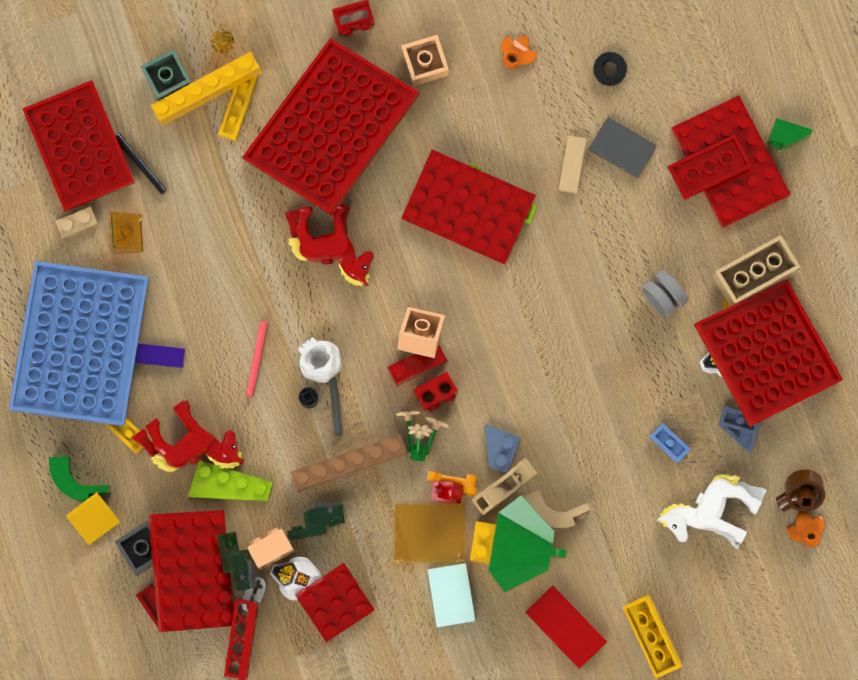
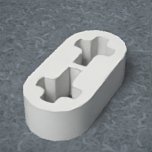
M255 577V583L258 580L261 581L262 589H258L256 594H253L255 587L247 586L243 599L251 600V597L255 596L253 601L259 602L260 606L266 590V582L261 577ZM241 604L244 611L248 612V606Z

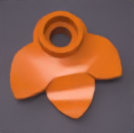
M506 36L501 43V50L504 54L503 63L507 68L514 69L519 65H529L537 57V52L529 50L527 36L519 37L515 41ZM514 57L516 61L512 63L508 59Z
M799 511L796 516V525L786 527V531L793 541L803 542L807 547H816L821 542V533L825 529V522L822 516H817L813 519L808 513ZM812 534L815 536V538L813 540L808 539V536Z

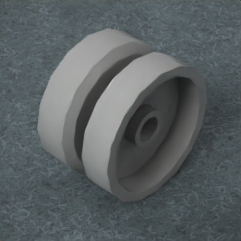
M661 269L654 275V282L648 280L641 286V291L655 310L668 319L676 312L675 306L681 308L689 300L675 279Z

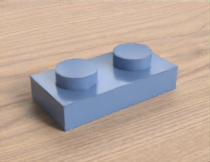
M663 423L649 437L677 464L691 450Z

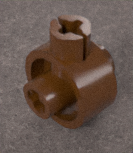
M809 469L793 472L785 481V492L776 497L778 506L783 512L791 508L801 512H810L817 509L825 500L823 479L817 472Z

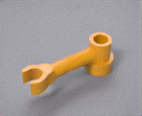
M428 471L427 481L458 483L463 485V495L476 496L477 476L467 474L465 478H457Z

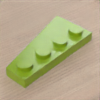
M199 461L188 498L268 502L273 482Z

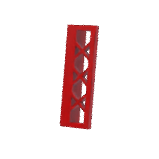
M235 599L224 671L225 677L238 678V680L248 679L259 606L257 601ZM239 603L249 605L248 614L244 617L238 611ZM242 621L246 629L245 634L240 637L235 628ZM240 641L243 648L242 653L237 656L232 648L236 642ZM235 660L240 665L239 674L229 672L230 664Z

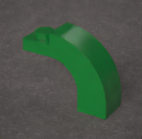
M69 456L49 457V470L52 480L57 488L68 497L84 502L97 492L102 498H106V494H111V487L109 485L84 486L78 484L72 475L71 458Z

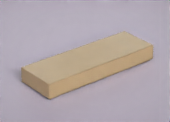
M568 135L559 192L577 194L586 138Z

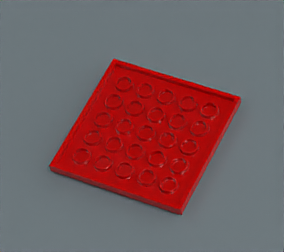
M788 279L694 324L749 427L843 381Z

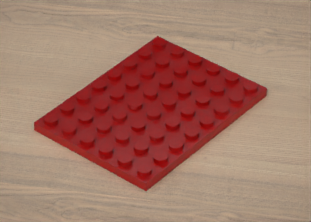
M330 38L242 156V159L332 216L420 96V93Z

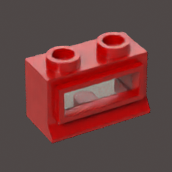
M368 0L332 9L338 35L349 36L354 31L360 29L361 31H366L375 26Z

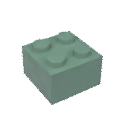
M174 49L140 66L158 101L191 84Z

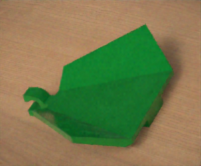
M522 495L499 511L488 571L504 593L547 572L551 556L566 558L567 550L552 548L555 531Z

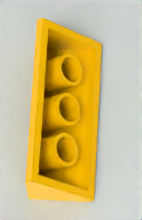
M650 594L622 607L655 678L683 667Z

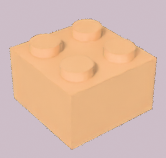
M438 35L401 45L412 86L449 76V69Z
M408 307L399 333L397 350L435 358L443 332L445 315Z
M275 528L267 533V537L263 539L258 537L252 540L250 546L247 547L260 570L295 552L283 529L278 530Z

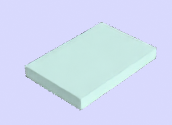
M466 563L427 569L437 628L474 622L475 615Z

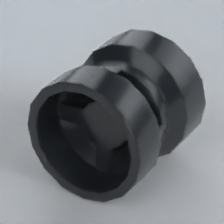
M304 388L299 393V401L303 407L311 409L318 404L319 397L313 388Z

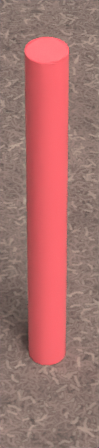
M260 321L246 392L248 397L254 396L268 326L266 321Z

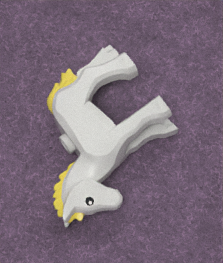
M719 474L713 478L704 494L700 492L695 502L699 504L697 508L684 504H672V506L664 508L657 521L663 523V527H668L675 534L679 542L687 541V526L696 529L713 531L725 537L738 550L747 531L721 520L726 499H740L748 506L749 511L756 515L767 490L762 487L750 486L745 482H739L740 477H737V475Z

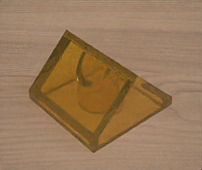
M109 211L110 249L113 254L143 252L141 215Z

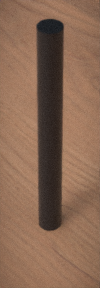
M118 133L116 138L120 146L161 195L164 194L167 189L124 137Z

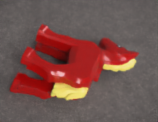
M341 203L333 213L335 233L314 239L308 232V221L313 214L312 206L299 207V210L285 212L292 237L288 239L289 245L292 247L291 251L299 260L321 262L322 265L333 264V261L338 260L341 275H344L346 281L354 286H368L367 279L371 277L368 272L370 264L374 259V254L371 251H365L360 257L356 258L353 244L347 234L348 229L346 225L351 205L345 206L344 203Z
M183 400L173 407V411L189 431L175 446L163 440L159 430L160 422L157 418L145 426L152 441L148 438L145 429L132 437L152 457L153 464H157L158 468L167 472L180 470L190 463L195 465L202 460V455H206L215 465L226 469H233L245 461L241 458L242 453L238 451L235 433L232 430L225 432L224 439L220 443L214 435L199 426L196 420L193 419L188 400Z

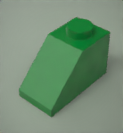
M776 118L767 144H770L772 148L777 150L787 149L808 139L813 130Z

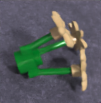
M414 410L397 413L396 416H404L405 421H407L410 459L425 461V456L429 455L437 430L439 431L440 426L449 428L448 424L427 417L425 420L433 423L432 429H428L427 425L421 427L419 424H415L414 427L411 426L412 415L421 414L420 411ZM412 434H416L417 443H414V445ZM423 436H430L425 448V444L421 443V439Z

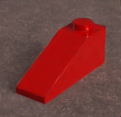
M438 345L435 358L414 354L387 368L396 387L448 361L440 345Z

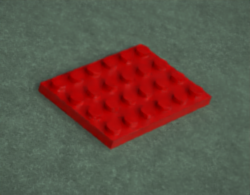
M93 80L22 108L64 212L135 184Z
M739 95L671 128L685 157L736 134L752 165V169L704 191L722 229L791 195Z
M431 149L401 219L506 265L536 195Z
M224 510L148 515L159 633L231 627L234 611Z

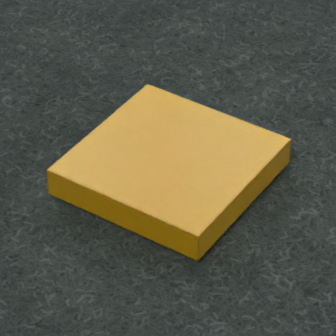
M98 492L66 515L67 519L88 545L120 523Z

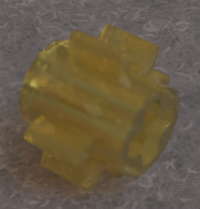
M217 30L212 35L211 46L216 52L223 54L233 49L234 37L230 32L224 30L220 32Z

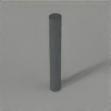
M333 377L329 380L334 429L335 435H342L336 377Z

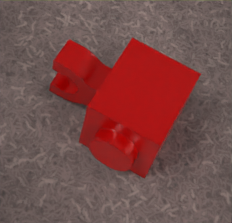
M432 482V501L461 504L464 494L463 485L454 482Z

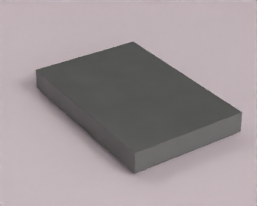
M607 117L588 150L638 178L657 145Z

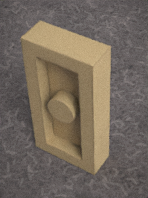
M91 207L55 221L63 240L98 226Z

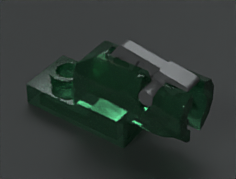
M315 503L313 509H309L304 513L306 528L303 529L302 526L291 527V531H287L288 540L327 535L326 526L330 528L345 523L343 505L340 503Z
M236 532L217 535L223 573L232 572L234 586L237 591L257 588L254 562L250 559L248 549L239 551Z

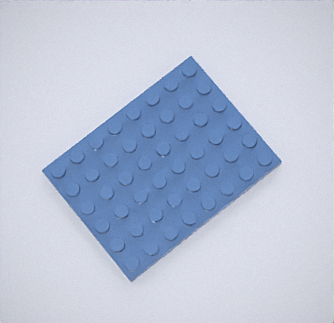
M35 261L9 411L125 427L149 277Z

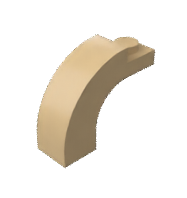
M525 458L503 477L481 491L472 499V502L481 514L485 515L527 484L537 472Z
M539 490L524 496V499L555 530L575 527L573 519L576 518L577 521L588 516L587 512L590 511L587 503L567 512L553 511L544 503Z

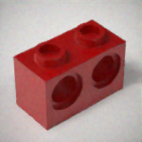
M448 372L413 389L424 412L435 411L439 408L440 403L444 401L449 403L455 400V395L458 394V390ZM441 385H449L451 388L450 392L442 393L440 391ZM427 393L432 394L434 397L430 403L423 400V396Z

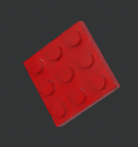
M342 563L295 594L325 642H328L375 611L345 563Z

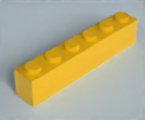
M249 52L157 101L151 107L159 122L165 126L263 72L252 52Z

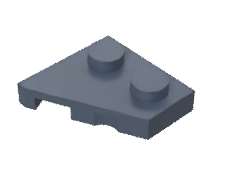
M724 406L718 425L748 453L752 452L760 422L749 427L740 410Z
M486 425L485 434L489 468L506 474L513 460L520 437Z

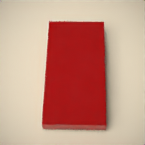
M553 585L525 612L578 669L607 643L598 631Z

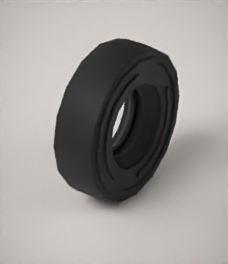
M605 52L595 60L593 66L594 76L603 85L615 86L625 78L627 64L619 54ZM608 62H612L617 66V72L612 76L606 75L603 71V66Z

